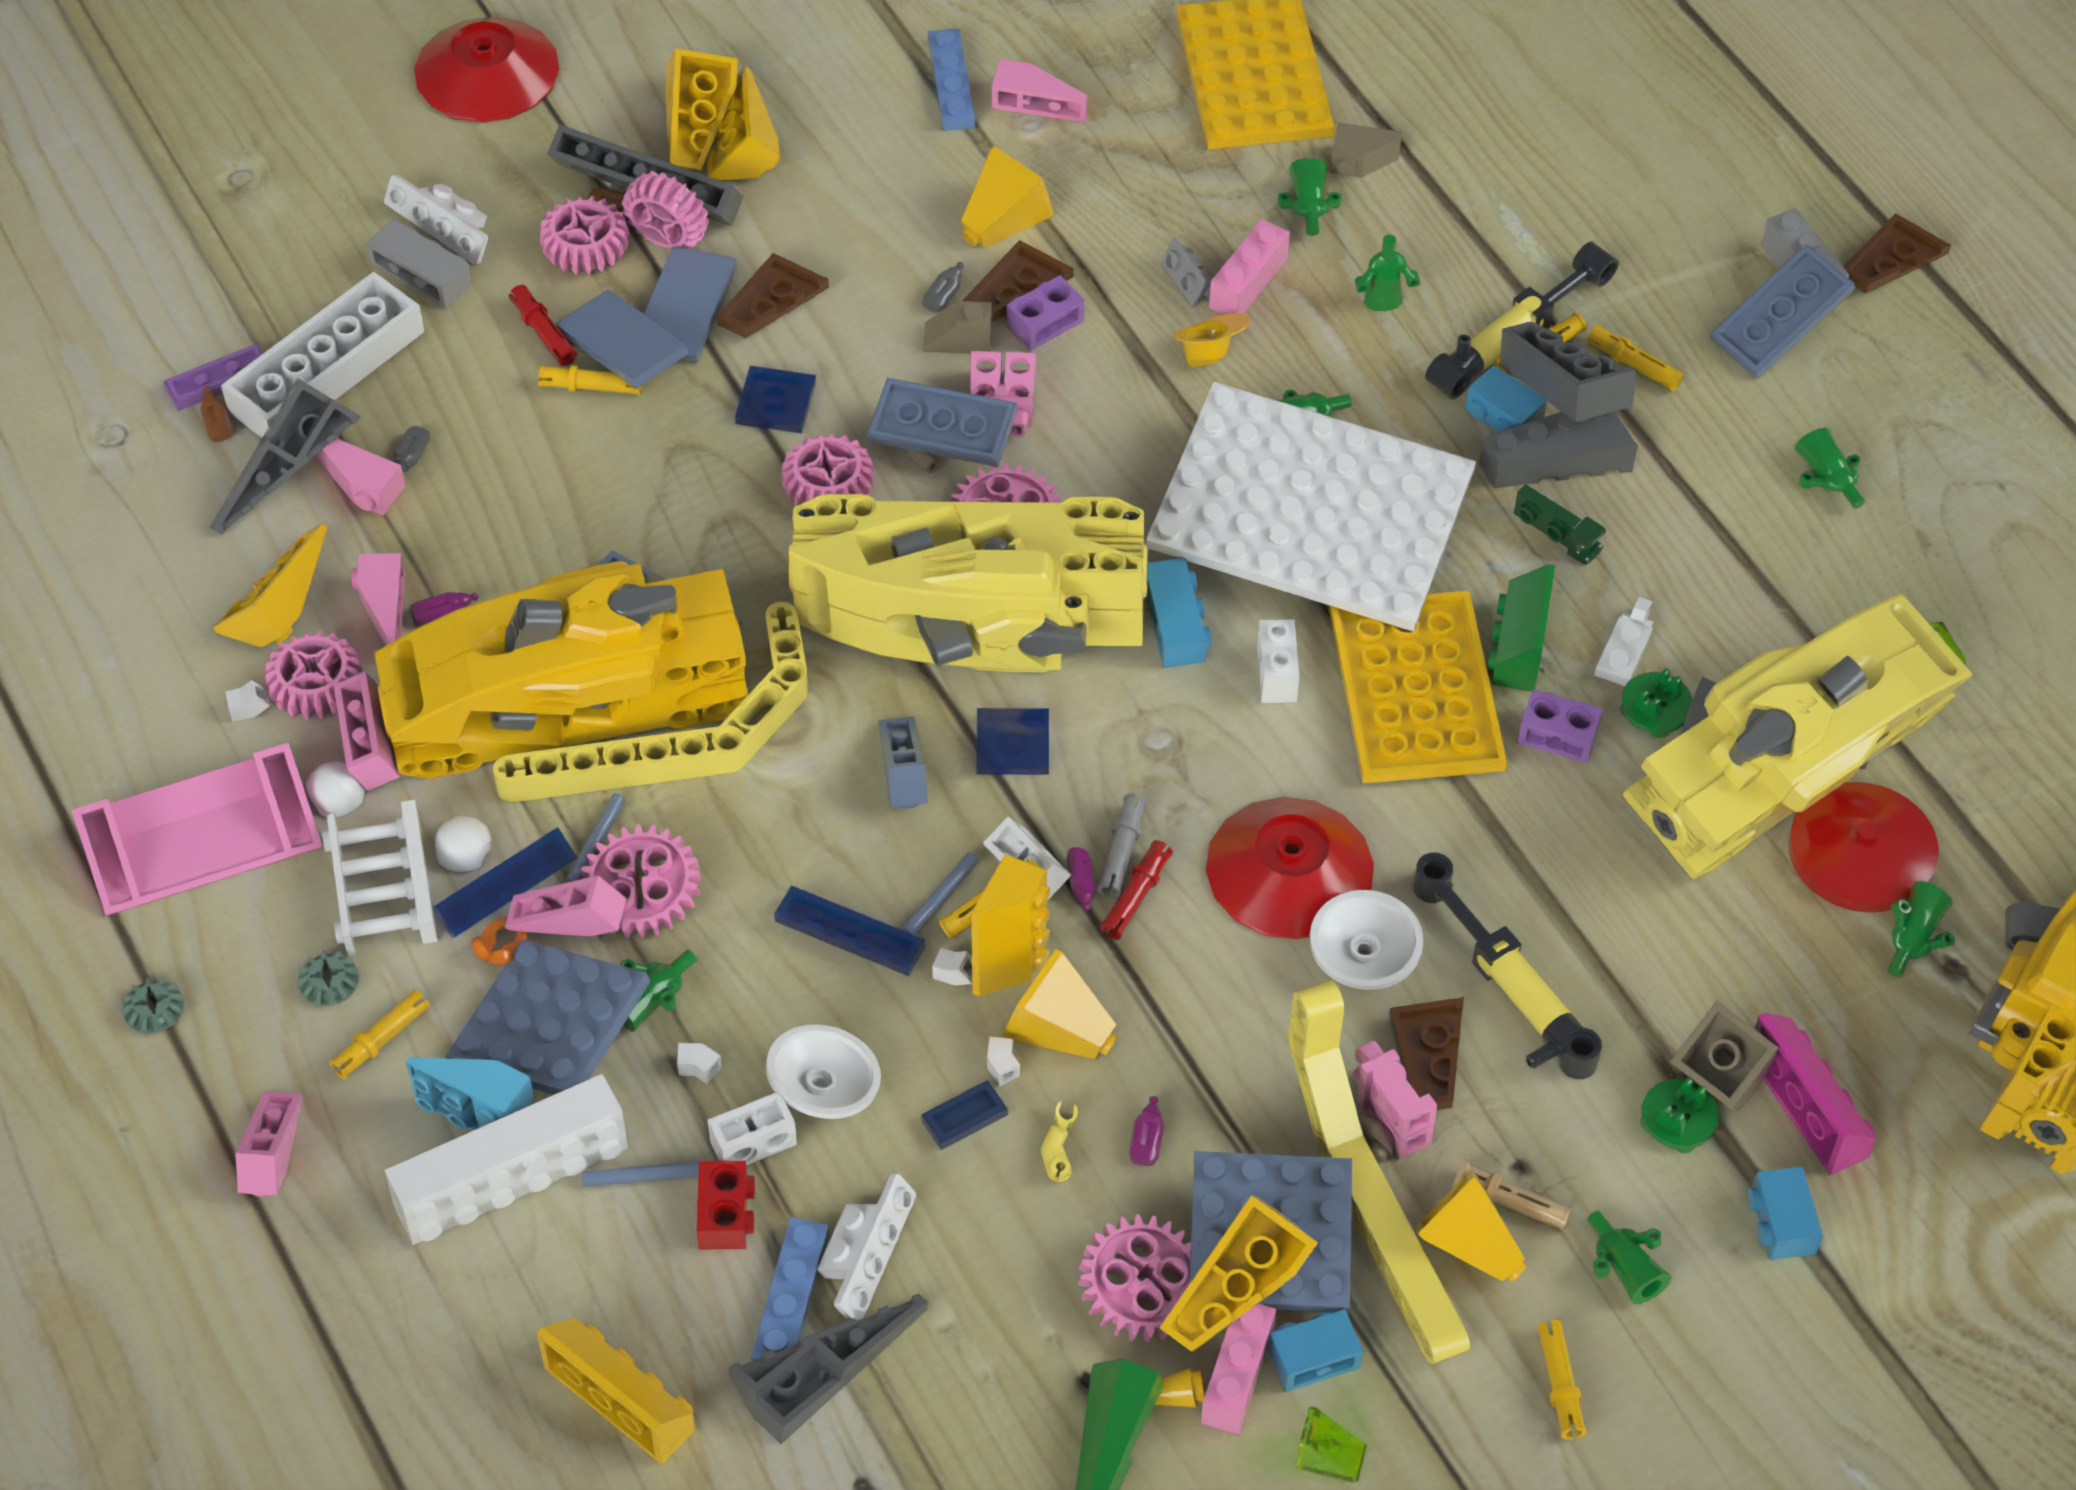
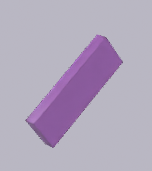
M254 344L163 381L164 387L177 411L202 402V397L204 396L203 388L206 386L211 388L212 393L216 395L222 394L221 385L261 356L263 352L258 344Z

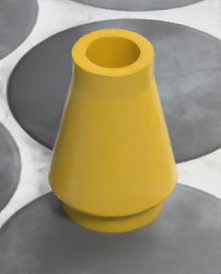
M1190 1367L1161 1378L1163 1388L1154 1406L1197 1408V1403H1203L1206 1394L1202 1370L1192 1371Z

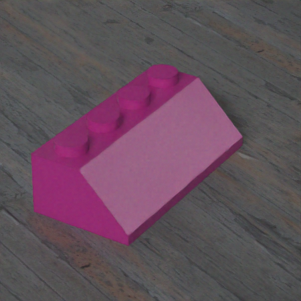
M1769 1013L1759 1015L1755 1030L1779 1047L1763 1080L1829 1175L1869 1158L1876 1141L1874 1129L1869 1121L1862 1119L1854 1108L1850 1094L1845 1089H1841L1837 1084L1828 1063L1824 1059H1820L1813 1050L1807 1033L1799 1029L1792 1018Z

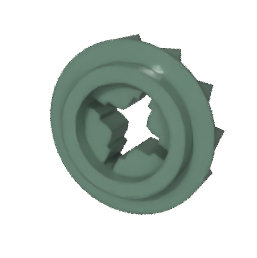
M323 950L318 957L311 958L308 956L307 964L299 968L297 983L300 993L306 1000L316 1005L330 1006L341 1003L353 994L358 985L359 974L351 957H344L339 950L335 954H328ZM325 969H329L333 975L332 981H330L331 987H327L322 978Z
M163 977L159 981H152L146 978L145 982L139 986L132 984L131 992L127 996H123V1016L128 1025L139 1032L156 1033L171 1027L180 1018L184 1009L183 995L176 983H168ZM150 996L155 997L157 1000L156 1014H153L147 1006Z

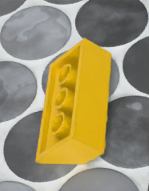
M1006 854L1002 858L971 912L972 991L974 995L980 997L1030 982L1036 969L1041 970L1046 964L1049 956L1046 942L1050 930L1046 928L1050 909L1046 908L1050 895V888L1047 887V870Z
M574 1317L544 1326L537 1332L544 1368L661 1465L695 1432L694 1410L691 1405L681 1396L676 1395L672 1397L666 1392L662 1382L649 1371L643 1373L635 1367L631 1356L622 1348L617 1347L614 1350L605 1342L603 1334L592 1324L585 1326Z

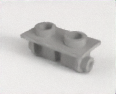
M1173 237L1161 264L1193 307L1196 305L1199 297L1206 296L1210 298L1212 278L1207 271H1200L1203 266L1194 255L1192 248L1184 244L1181 245L1177 238Z

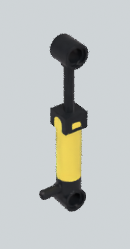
M1593 241L1586 243L1574 257L1572 267L1576 270L1574 273L1544 296L1529 286L1513 299V306L1475 336L1471 338L1466 334L1460 335L1456 350L1450 355L1447 353L1438 355L1429 365L1425 379L1449 398L1456 399L1460 397L1469 387L1472 379L1500 357L1503 328L1530 321L1546 329L1550 328L1556 302L1585 280L1591 281L1598 287L1606 285L1615 275L1619 261Z
M1430 852L1420 857L1416 864L1413 883L1416 896L1427 903L1443 901L1477 941L1472 959L1473 965L1487 981L1491 979L1496 981L1546 1041L1547 1044L1526 1056L1528 1066L1534 1069L1553 1057L1558 1056L1560 1058V1067L1568 1077L1586 1079L1592 1076L1596 1071L1602 1049V1041L1599 1035L1591 1029L1584 1028L1521 954L1522 944L1507 926L1492 934L1486 930L1452 889L1453 864L1447 856L1438 852ZM1576 1051H1577V1052H1583V1053H1585L1586 1055H1579V1054H1576L1575 1052H1576Z

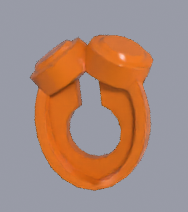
M507 917L493 921L484 929L480 939L477 936L471 941V947L479 959L484 962L488 961L489 964L495 967H504L509 962H512L513 953L522 939L528 941V932L516 931L517 937L513 942L504 944L500 950L491 951L497 943L495 939L497 932L505 928Z

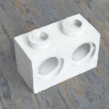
M1295 619L1259 620L1257 655L1261 703L1297 702L1300 677Z
M1009 816L983 842L1000 862L1005 854L1024 862L1030 857L1041 869L1047 870V887L1050 888L1048 900L1071 876L1025 827Z
M778 1092L708 1119L710 1143L719 1161H746V1165L797 1145L795 1121L783 1097Z

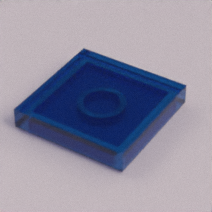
M750 365L735 414V423L802 434L816 386V375Z
M977 708L976 774L1049 775V708Z

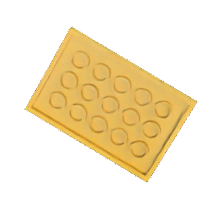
M1225 0L1176 5V18L1208 150L1334 137L1335 126L1301 0Z
M1470 590L1428 594L1414 632L1333 606L1329 607L1362 784L1506 771L1507 759Z

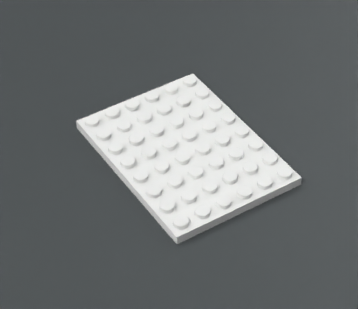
M1213 382L1148 534L1146 546L1148 549L1176 558L1185 557L1186 561L1414 632L1474 473L1476 461Z

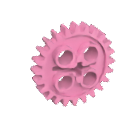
M1004 463L1002 470L999 471L996 467L990 466L989 473H985L982 469L978 468L977 478L966 475V485L957 484V494L951 495V502L1060 503L1061 496L1060 494H1055L1054 484L1046 485L1047 476L1043 475L1035 478V469L1032 468L1027 473H1023L1021 464L1013 471L1010 470L1008 463Z
M637 824L634 834H629L625 827H622V837L618 839L611 833L607 834L610 844L605 846L597 842L596 847L599 854H587L586 857L590 866L581 867V872L584 878L598 875L620 894L629 896L624 905L618 930L622 928L626 939L631 936L633 930H637L640 939H644L647 929H652L656 936H659L660 925L664 924L668 929H674L671 919L676 917L684 921L686 918L682 908L694 909L695 906L690 896L700 895L697 883L702 882L699 871H697L699 864L697 858L693 857L691 846H684L680 835L672 839L670 829L668 828L658 835L656 825L653 824L649 828L648 833H643L641 825ZM639 853H642L641 867L644 873L641 879L644 907L641 910L638 909L640 896L636 886H639V871L637 867V855ZM665 860V863L660 866H652L656 861ZM619 864H628L624 869H615ZM666 893L661 899H652L656 894ZM618 930L610 933L614 935L616 932H618Z
M1136 1214L1132 1225H1129L1124 1217H1120L1117 1229L1110 1223H1107L1103 1229L1104 1236L1096 1232L1091 1240L1093 1246L1087 1245L1083 1252L1087 1259L1081 1260L1078 1270L1086 1274L1080 1276L1078 1285L1088 1287V1289L1084 1291L1081 1299L1082 1301H1094L1089 1314L1095 1315L1101 1312L1104 1315L1100 1323L1101 1327L1108 1325L1110 1322L1114 1323V1336L1116 1337L1123 1329L1128 1330L1129 1341L1133 1342L1138 1332L1143 1334L1146 1343H1150L1154 1332H1157L1162 1341L1166 1340L1168 1336L1159 1327L1190 1284L1191 1242L1185 1245L1181 1242L1185 1231L1181 1230L1173 1235L1170 1233V1221L1162 1228L1157 1227L1156 1216H1152L1148 1225L1143 1224L1139 1214ZM1131 1247H1142L1148 1253V1257L1135 1255ZM1119 1255L1122 1259H1116L1115 1256ZM1162 1272L1175 1274L1179 1282L1170 1283L1166 1281L1162 1276ZM1111 1273L1117 1274L1122 1278L1124 1284L1115 1285L1107 1279L1106 1275ZM1145 1275L1147 1278L1143 1282L1138 1280V1278ZM1164 1297L1170 1298V1301H1165ZM1137 1300H1148L1154 1306V1310L1146 1311L1138 1305Z

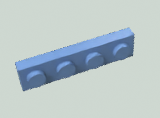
M960 30L928 31V42L943 131L975 128V116Z
M790 1217L753 1348L751 1362L760 1359L764 1352L772 1349L774 1352H778L798 1343L818 1275L817 1268L823 1257L829 1235L828 1224Z

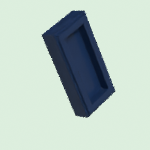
M986 1080L921 1116L922 1123L939 1148L943 1150L1007 1116L1008 1108L990 1082Z

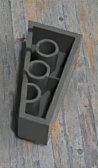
M1531 321L1502 329L1500 365L1574 422H1585L1596 416L1633 407L1636 369L1629 366H1624L1622 369L1613 366L1614 359L1605 355L1599 356V359L1587 354L1586 346L1579 343H1563L1562 335Z
M1558 412L1483 437L1479 465L1494 488L1538 483V480L1541 478L1550 477L1556 478V481L1568 480L1570 475L1589 473L1590 477L1602 476L1604 471L1619 469L1620 473H1627L1633 470L1638 445L1616 412L1596 416L1585 422H1574L1563 412Z

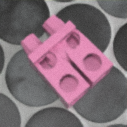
M971 351L970 394L1016 402L1018 410L1009 435L1023 437L1027 426H1031L1036 380V353L1006 352L1004 384H1001L1002 352ZM983 361H989L996 367L995 369L977 368V365ZM1017 362H1022L1029 366V370L1010 369V367Z
M1376 1041L1356 1049L1355 1059L1360 1064L1353 1071L1352 1077L1358 1085L1356 1102L1362 1110L1368 1108L1371 1118L1382 1123L1393 1144V1152L1400 1160L1432 1144L1437 1104L1430 1094L1419 1098L1406 1080V1070L1399 1063L1400 1057L1396 1051L1392 1049L1383 1053Z

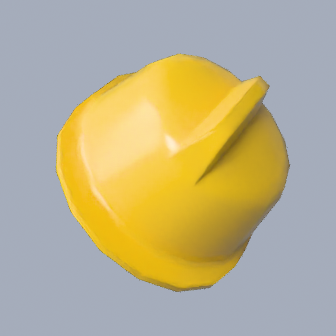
M1241 313L1223 314L1196 325L1178 329L1174 332L1173 337L1182 342L1187 363L1190 367L1211 365L1227 355L1231 336L1244 330L1250 324V318Z

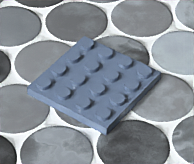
M522 939L513 953V961L504 966L445 1057L447 1059L498 1060L530 1076L532 1089L555 1095L589 1080L651 981L647 973Z
M1195 1151L1190 1283L1252 1195L1261 1198L1318 1242L1296 1276L1258 1304L1272 1307L1276 1310L1332 1311L1334 1313L1345 1309L1349 1313L1352 1158Z

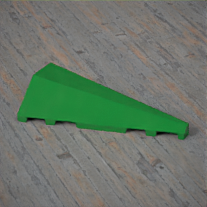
M1125 1359L1093 1364L1090 1375L1076 1490L1120 1489L1132 1464L1130 1454L1163 1388L1158 1371Z

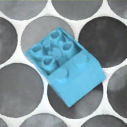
M409 1057L406 1061L416 1103L429 1113L436 1111L446 1116L453 1125L460 1129L466 1130L469 1128L474 1131L535 1104L530 1076L498 1060Z

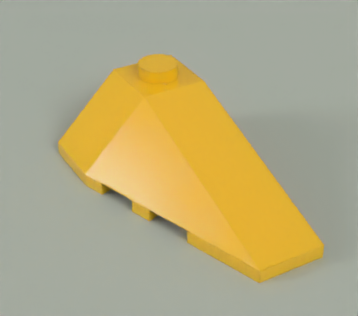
M678 48L674 49L666 65L665 83L668 163L694 172L701 171L736 89L738 58Z
M746 66L737 74L735 92L715 136L717 141L715 150H710L707 156V175L719 181L759 178L766 170L773 169L780 159L779 139L753 74Z
M321 523L302 534L275 561L274 564L276 566L252 584L254 590L243 600L237 599L212 629L217 634L261 648L273 641L279 644V642L282 643L294 631L291 626L301 615L327 531L326 525Z
M1251 1195L1159 1328L1188 1350L1194 1352L1295 1277L1318 1242L1261 1198Z

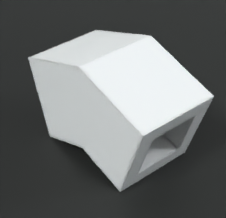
M251 680L241 688L225 691L232 722L254 718L270 706L267 688Z
M940 948L932 966L933 979L954 986L972 984V955L968 951L954 952Z
M989 1037L987 1070L999 1087L1020 1077V1064L1013 1055V1039Z
M678 1043V1075L695 1076L708 1084L722 1069L721 1056L703 1043Z

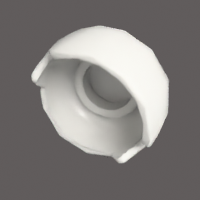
M331 761L321 764L309 774L306 780L305 791L307 797L321 816L327 817V814L334 813L335 817H342L354 812L363 802L365 789L347 770L346 763Z
M466 815L447 819L440 826L435 837V855L438 863L448 871L459 873L480 868L485 855L490 853L491 850L490 843L492 840L488 826L479 819Z

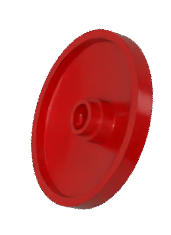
M1865 782L1843 783L1803 812H1797L1791 825L1788 840L1790 859L1801 880L1824 900L1844 909L1858 912L1875 913L1890 911L1893 902L1901 899L1908 901L1912 884L1915 881L1922 880L1930 883L1939 857L1938 840L1935 830L1923 811L1902 794L1884 786Z

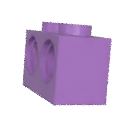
M1061 275L1040 284L1038 288L1023 296L1016 297L1007 304V328L1030 351L1084 322V298Z
M1533 689L1521 722L1518 744L1588 763L1603 709L1586 702H1577L1559 697L1550 692H1541Z

